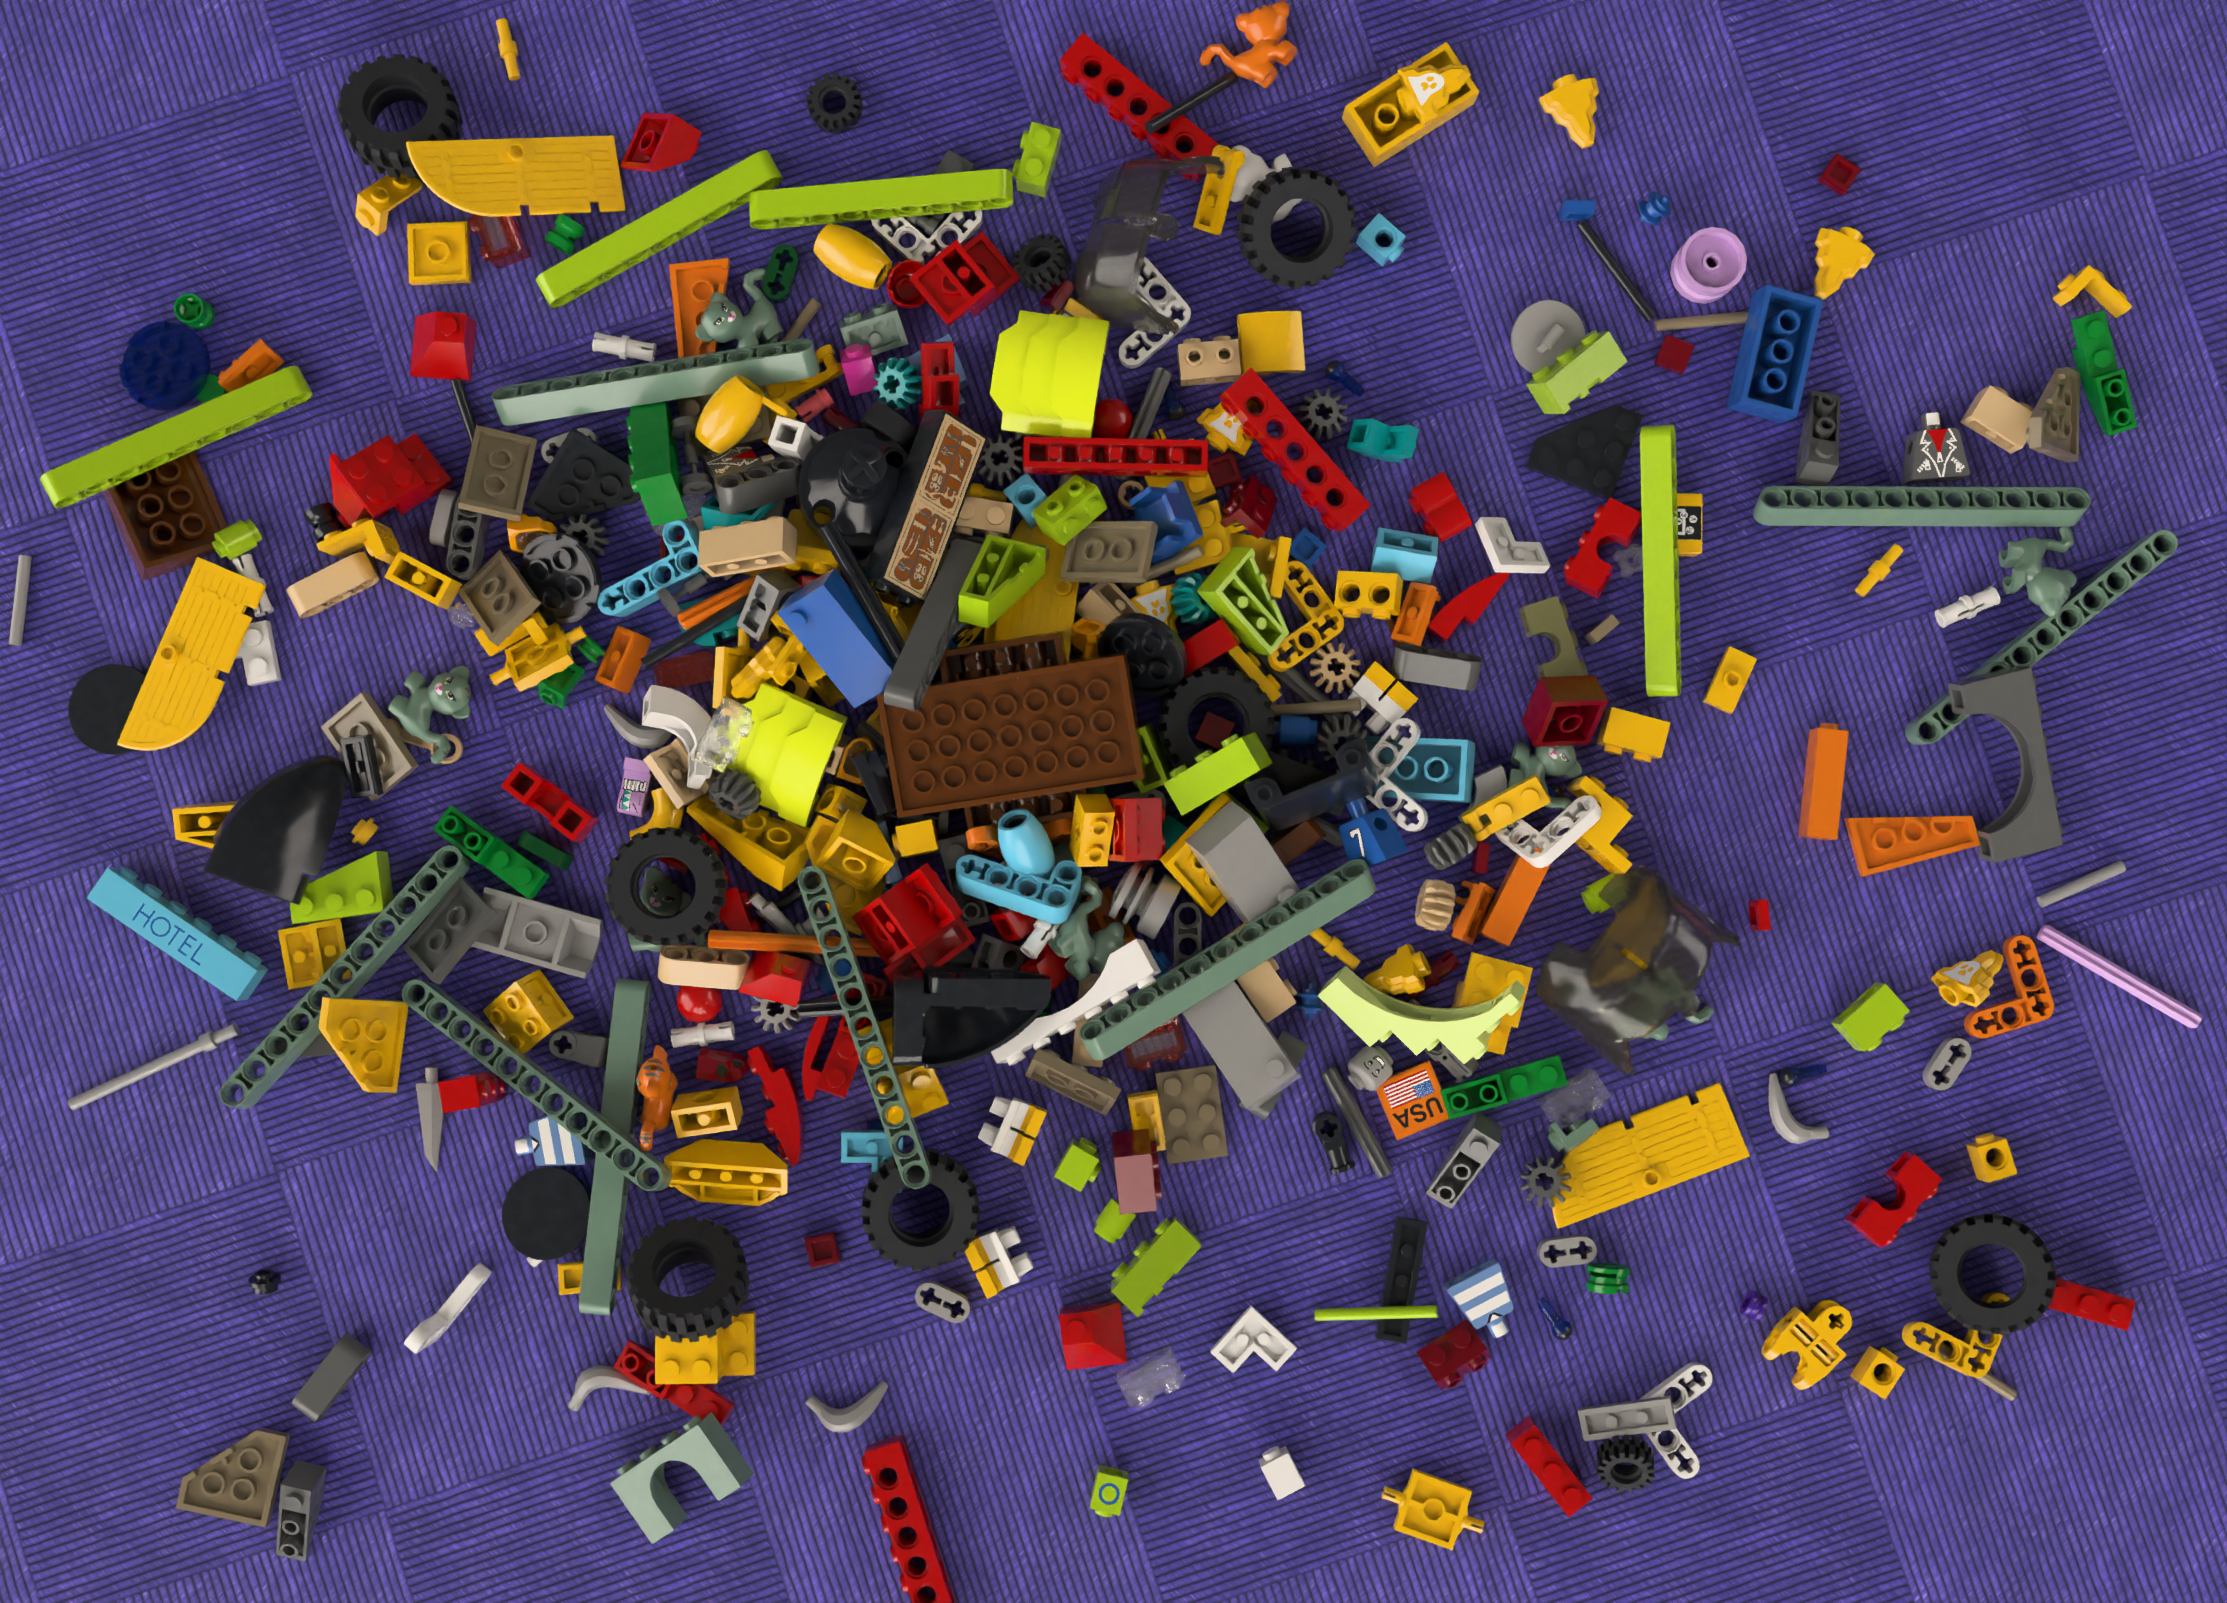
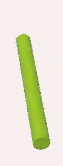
M1437 1305L1323 1308L1315 1309L1314 1314L1315 1321L1438 1318Z

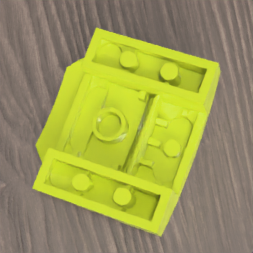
M1020 310L1017 323L999 334L992 374L990 396L1003 413L1001 430L1042 437L1092 438L1096 415V400L1110 321Z
M763 681L755 699L734 708L721 743V752L717 757V763L722 771L726 768L732 771L738 769L741 774H747L750 780L755 781V786L761 790L760 797L762 800L759 805L776 811L779 817L806 828L811 822L820 797L817 795L831 752L839 744L848 717Z

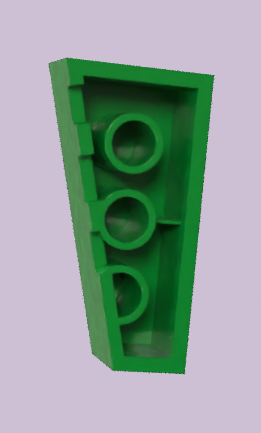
M668 401L630 407V415L626 416L628 429L631 433L627 435L629 448L633 453L628 455L630 467L634 473L630 474V483L633 492H639L652 526L688 518L687 508L682 500L685 494L681 488L679 474L681 472V465L676 450L678 449L677 438L671 435L670 423L674 420Z

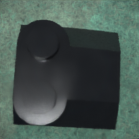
M876 750L853 758V763L879 817L882 818L894 812L896 805L887 773H890L885 754L881 753L878 755Z

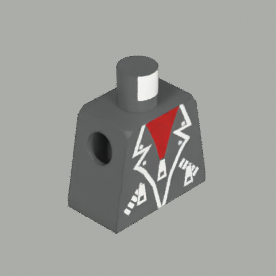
M1935 412L1921 415L1922 430L1913 432L1905 440L1902 484L1959 481L1969 476L1970 469L1959 430L1957 428L1941 429L1940 413Z
M748 444L735 445L723 454L716 453L711 449L700 450L703 473L711 476L713 485L711 491L718 504L716 480L720 476L774 459L772 454L756 457L751 446Z

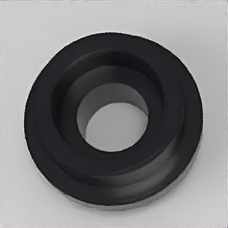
M273 1269L258 1270L255 1272V1275L248 1279L249 1286L252 1287V1291L255 1294L273 1293L278 1290L281 1275L274 1272Z

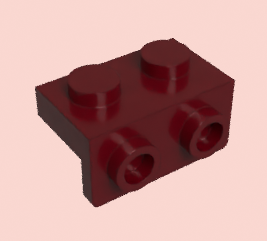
M1252 475L1244 482L1242 480L1237 481L1229 490L1230 497L1222 508L1224 513L1220 524L1226 527L1234 520H1237L1258 539L1267 531L1278 498L1269 487L1264 486Z
M1467 1319L1416 1352L1440 1390L1455 1387L1462 1381V1376L1471 1370L1472 1372L1479 1371L1487 1365V1360L1491 1358L1488 1349Z

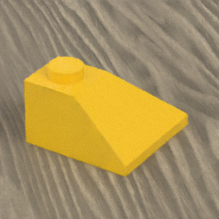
M848 809L836 824L815 867L869 894L893 866L896 858L877 823L860 813Z

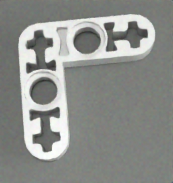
M982 210L975 211L976 220L968 219L963 224L965 233H962L959 228L965 219L963 212L951 213L929 239L903 217L890 218L892 225L897 229L893 237H890L893 235V231L888 225L884 224L880 227L879 219L871 221L874 230L907 260H915L924 265L925 260L923 257L925 255L931 257L937 251L934 246L935 243H937L942 251L949 246L941 241V237L946 231L957 233V241L963 246L982 225L983 213ZM910 233L916 237V242L912 247L904 248L899 244V239L903 234Z
M1134 255L1127 260L1125 264V277L1156 314L1120 345L1119 360L1122 365L1130 369L1137 368L1146 362L1188 325L1191 317L1188 304L1154 265L1141 255ZM1134 264L1137 267L1145 266L1143 273L1149 281L1144 288L1141 286L1144 284V279L1141 275H1132V265ZM1155 285L1164 287L1166 296L1161 300H1154L1149 295L1151 287ZM1175 309L1178 312L1182 309L1184 311L1183 320L1180 321L1178 318L1173 320L1169 326L1173 330L1169 332L1165 323L1172 317L1171 310ZM1151 327H1159L1163 332V338L1158 342H1152L1146 336L1147 330ZM1141 337L1144 345L1150 350L1146 351L1143 346L1137 352V360L1132 357L1126 359V349H1136L1140 345V341L1137 338Z
M1401 718L1391 725L1369 753L1378 776V785L1381 787L1365 797L1379 809H1386L1391 819L1407 831L1417 832L1426 826L1428 822L1427 812L1388 779L1420 738L1421 731L1418 724L1408 718ZM1410 725L1409 732L1412 735L1409 739L1403 737L1398 744L1403 746L1400 751L1396 745L1389 743V740L1392 738L1397 741L1402 735L1401 731H1399L1400 727L1404 726L1407 728ZM1389 747L1393 750L1394 758L1391 763L1385 765L1379 761V753L1383 748ZM1388 790L1395 791L1398 797L1397 803L1392 807H1386L1382 801L1383 794ZM1402 807L1412 813L1418 811L1417 819L1419 822L1418 824L1410 823L1408 825V816L1403 812H1399L1398 816H1396L1395 812L1399 811Z
M1590 795L1582 796L1569 805L1541 832L1534 829L1524 820L1519 819L1507 825L1513 828L1511 832L1504 827L1494 833L1502 843L1531 865L1543 868L1551 864L1601 818L1602 809L1594 797ZM1570 827L1565 834L1557 836L1559 831H1561L1564 828ZM1530 835L1526 841L1517 844L1522 837ZM1536 847H1537V848H1538L1540 851H1542V852L1539 853V852H1535L1534 850H1535Z
M479 1262L460 1283L440 1310L421 1322L405 1340L404 1345L417 1354L436 1342L490 1277L492 1271Z
M1690 1362L1639 1400L1663 1397L1668 1388L1677 1387L1680 1391V1397L1676 1402L1672 1403L1675 1414L1711 1386L1712 1374L1702 1363ZM1694 1370L1699 1373L1703 1372L1700 1376L1702 1381L1699 1384L1695 1381L1687 1384L1693 1379L1691 1373ZM1682 1379L1687 1384L1686 1386L1691 1389L1688 1393L1678 1382ZM1677 1428L1670 1430L1674 1434V1439L1668 1446H1662L1658 1442V1436L1662 1431L1645 1433L1676 1475L1687 1479L1697 1474L1700 1467L1699 1460ZM1678 1450L1685 1459H1689L1688 1469L1685 1470L1683 1467L1677 1468L1680 1466V1461L1673 1452Z

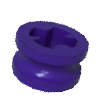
M1754 1290L1749 1291L1741 1303L1740 1314L1744 1316L1749 1315L1750 1319L1754 1322L1759 1320L1766 1310L1768 1298L1763 1295L1758 1297V1292Z

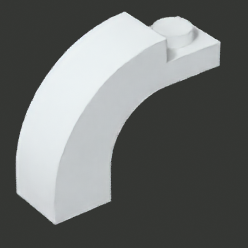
M777 415L768 445L782 456L797 458L799 464L802 465L810 450L825 437L811 430L806 423Z
M651 685L643 698L642 725L667 730L675 734L683 742L688 753L687 787L700 789L704 781L710 779L712 763L721 752L717 728L709 714L689 696L671 688Z

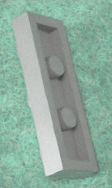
M1671 1396L1578 1409L1584 1441L1613 1438L1616 1435L1621 1437L1624 1435L1674 1430L1677 1428Z

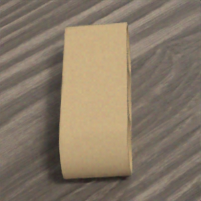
M358 552L294 583L286 591L299 617L307 618L375 585L379 578L366 552Z
M683 944L663 946L659 956L658 979L670 985L738 990L749 966L750 958L746 952L737 949H719Z

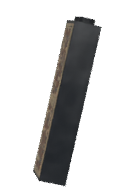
M945 409L926 410L864 572L869 582L873 584L872 587L875 591L895 596V602L905 607H912L913 604L923 605L929 594L988 440L987 436Z

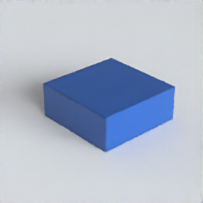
M1564 200L1559 208V221H1589L1595 213V200Z
M1304 527L1291 542L1289 556L1295 561L1302 562L1309 569L1326 549L1327 545Z

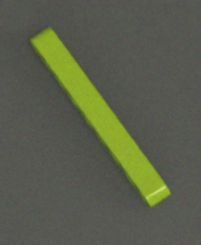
M767 150L759 151L549 268L536 278V283L551 308L561 307L749 202L750 193L774 188L783 180V176Z
M988 169L754 191L749 194L750 226L755 229L767 230L1007 208L1013 205L1012 172L1007 169Z
M289 366L43 474L40 477V481L55 508L67 507L310 399L313 392L298 366Z
M1673 424L1642 426L1640 430L1646 691L1648 697L1680 696L1682 680L1676 433Z

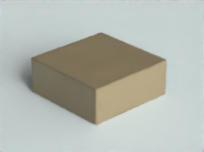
M1611 614L1583 637L1592 646L1606 636L1620 622Z

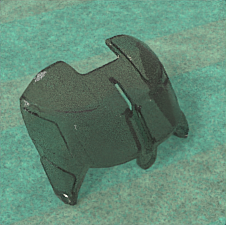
M1196 156L1183 158V160L1137 157L1136 159L1131 158L1129 161L1125 160L1110 172L1100 183L1093 197L1092 203H1094L1096 210L1086 244L1081 255L1074 260L1071 283L1075 285L1072 291L1074 299L1086 307V309L1099 316L1100 320L1110 321L1111 328L1137 329L1141 332L1167 335L1171 331L1176 334L1179 331V325L1173 319L1160 314L1136 290L1150 237L1170 241L1177 236L1179 231V224L1175 218L1158 212L1169 175L1214 173L1217 174L1218 178L1222 179L1225 175V165L1220 161V158L1216 156ZM1112 219H1118L1122 221V223H1106L1099 225V223Z
M1643 864L1628 869L1624 874H1617L1599 892V897L1616 911V917L1586 952H1579L1564 942H1558L1542 965L1536 994L1543 1000L1542 1003L1567 1025L1584 1035L1582 1038L1624 1075L1628 1073L1633 1075L1636 1072L1631 1064L1629 1041L1650 1034L1663 1025L1676 1011L1684 1017H1690L1697 1011L1700 1001L1693 993V990L1703 977L1710 961L1712 942H1725L1736 947L1741 945L1738 942L1739 936L1698 906L1692 904L1659 873ZM1626 948L1644 962L1649 969L1644 971L1621 953V951Z

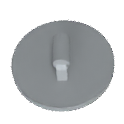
M1545 300L1534 303L1525 308L1514 322L1511 331L1513 354L1518 363L1525 370L1533 374L1545 365L1550 367L1558 361L1556 357L1566 349L1572 348L1574 350L1582 344L1580 340L1585 336L1584 326L1578 314L1562 302Z

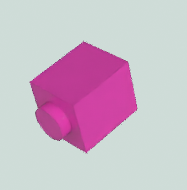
M853 344L844 350H840L841 364L850 396L874 391L872 388L878 385V381L872 376L877 371L869 344Z

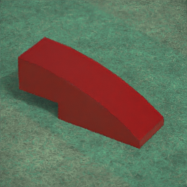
M1501 572L1492 575L1461 592L1430 620L1426 631L1444 643L1461 620L1469 626L1474 624L1508 579L1510 573Z
M1224 618L1183 642L1187 653V669L1184 676L1191 672H1198L1240 644Z
M959 916L881 972L892 988L894 970H922L924 979L925 967L942 966L977 940Z

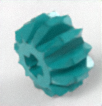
M896 357L889 358L887 363H880L878 365L880 373H875L872 376L878 381V385H875L872 390L880 391L881 393L878 401H887V407L891 409L898 407L901 410L907 409L909 404H916L919 401L917 394L922 393V387L918 385V382L922 381V375H916L919 366L916 364L910 365L907 358H900L899 360Z
M1191 573L1175 581L1176 587L1170 590L1174 599L1170 603L1175 605L1174 615H1181L1182 623L1199 625L1215 617V611L1197 592V589L1209 575Z

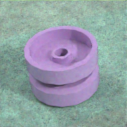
M1709 227L1697 231L1679 248L1672 260L1670 274L1674 287L1681 296L1691 302L1706 304L1718 301L1740 281L1746 271L1747 256L1744 245L1735 234L1723 228Z

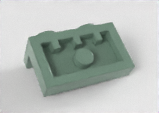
M889 302L878 304L872 307V312L861 315V312L850 313L843 317L844 321L839 322L846 347L853 344H869L872 356L909 344L897 306L895 304L890 306Z
M1581 1118L1567 1128L1566 1133L1568 1135L1566 1136L1554 1121L1549 1125L1548 1131L1550 1133L1547 1138L1558 1152L1563 1149L1567 1155L1596 1134L1599 1127L1592 1118L1587 1122Z

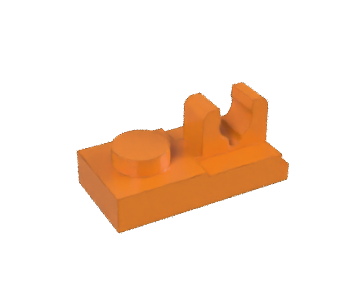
M260 338L238 360H233L232 365L225 372L222 370L219 373L218 378L220 380L217 382L226 391L231 392L272 374L284 363V360Z
M1410 582L1391 639L1400 643L1421 646L1430 618L1435 616V613L1432 612L1435 601L1440 602L1441 599L1438 595L1439 592L1436 591L1437 587Z
M1463 881L1461 885L1469 889L1470 896L1467 898L1456 896L1455 901L1465 906V908L1454 919L1451 936L1464 943L1473 945L1495 889L1482 882L1474 884Z

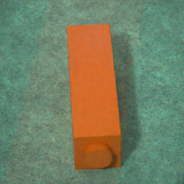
M1820 723V727L1809 730L1798 837L1820 840H1837L1849 735V731L1839 730L1838 724Z
M1530 835L1525 836L1523 842L1526 841ZM1536 847V849L1534 850L1535 852H1539V853L1542 852V851H1540L1537 847ZM1516 854L1481 923L1478 933L1503 946L1509 947L1551 864L1543 868H1537Z

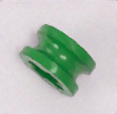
M588 635L584 637L583 643L576 645L595 664L598 662V656L606 654Z

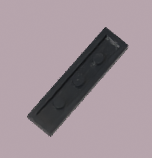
M1396 1216L1380 1307L1413 1306L1428 1224L1426 1221ZM1378 1319L1375 1338L1406 1344L1410 1319Z

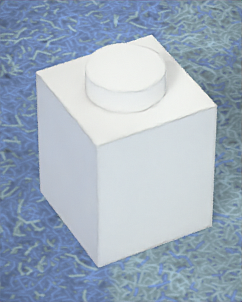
M1275 1446L1262 1454L1263 1458L1259 1459L1260 1467L1277 1500L1305 1486L1303 1478L1286 1446L1280 1449L1278 1446Z

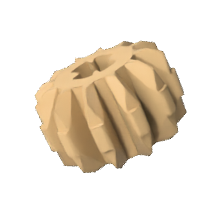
M1328 643L1326 645L1327 653L1321 648L1316 650V654L1321 660L1316 658L1310 660V664L1319 667V669H1314L1309 674L1311 677L1320 675L1321 678L1316 681L1315 686L1320 687L1326 682V693H1330L1333 685H1335L1338 694H1341L1344 691L1343 683L1348 688L1354 686L1353 681L1349 677H1360V672L1351 668L1359 666L1361 662L1360 660L1350 661L1349 658L1354 655L1355 651L1351 649L1345 655L1343 653L1344 643L1339 644L1337 652H1335L1333 644ZM1330 661H1335L1336 665L1342 666V669L1338 672L1339 676H1335L1334 671H1328V667L1332 664Z
M1426 879L1423 882L1415 905V921L1418 926L1433 931H1444L1447 928L1455 906L1454 899L1456 894L1453 884L1437 879Z

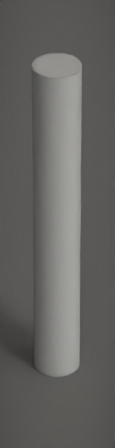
M19 555L9 637V645L22 646L32 561V557L27 555Z
M2117 861L2038 896L2037 902L2040 907H2046L2126 871V867L2122 861Z

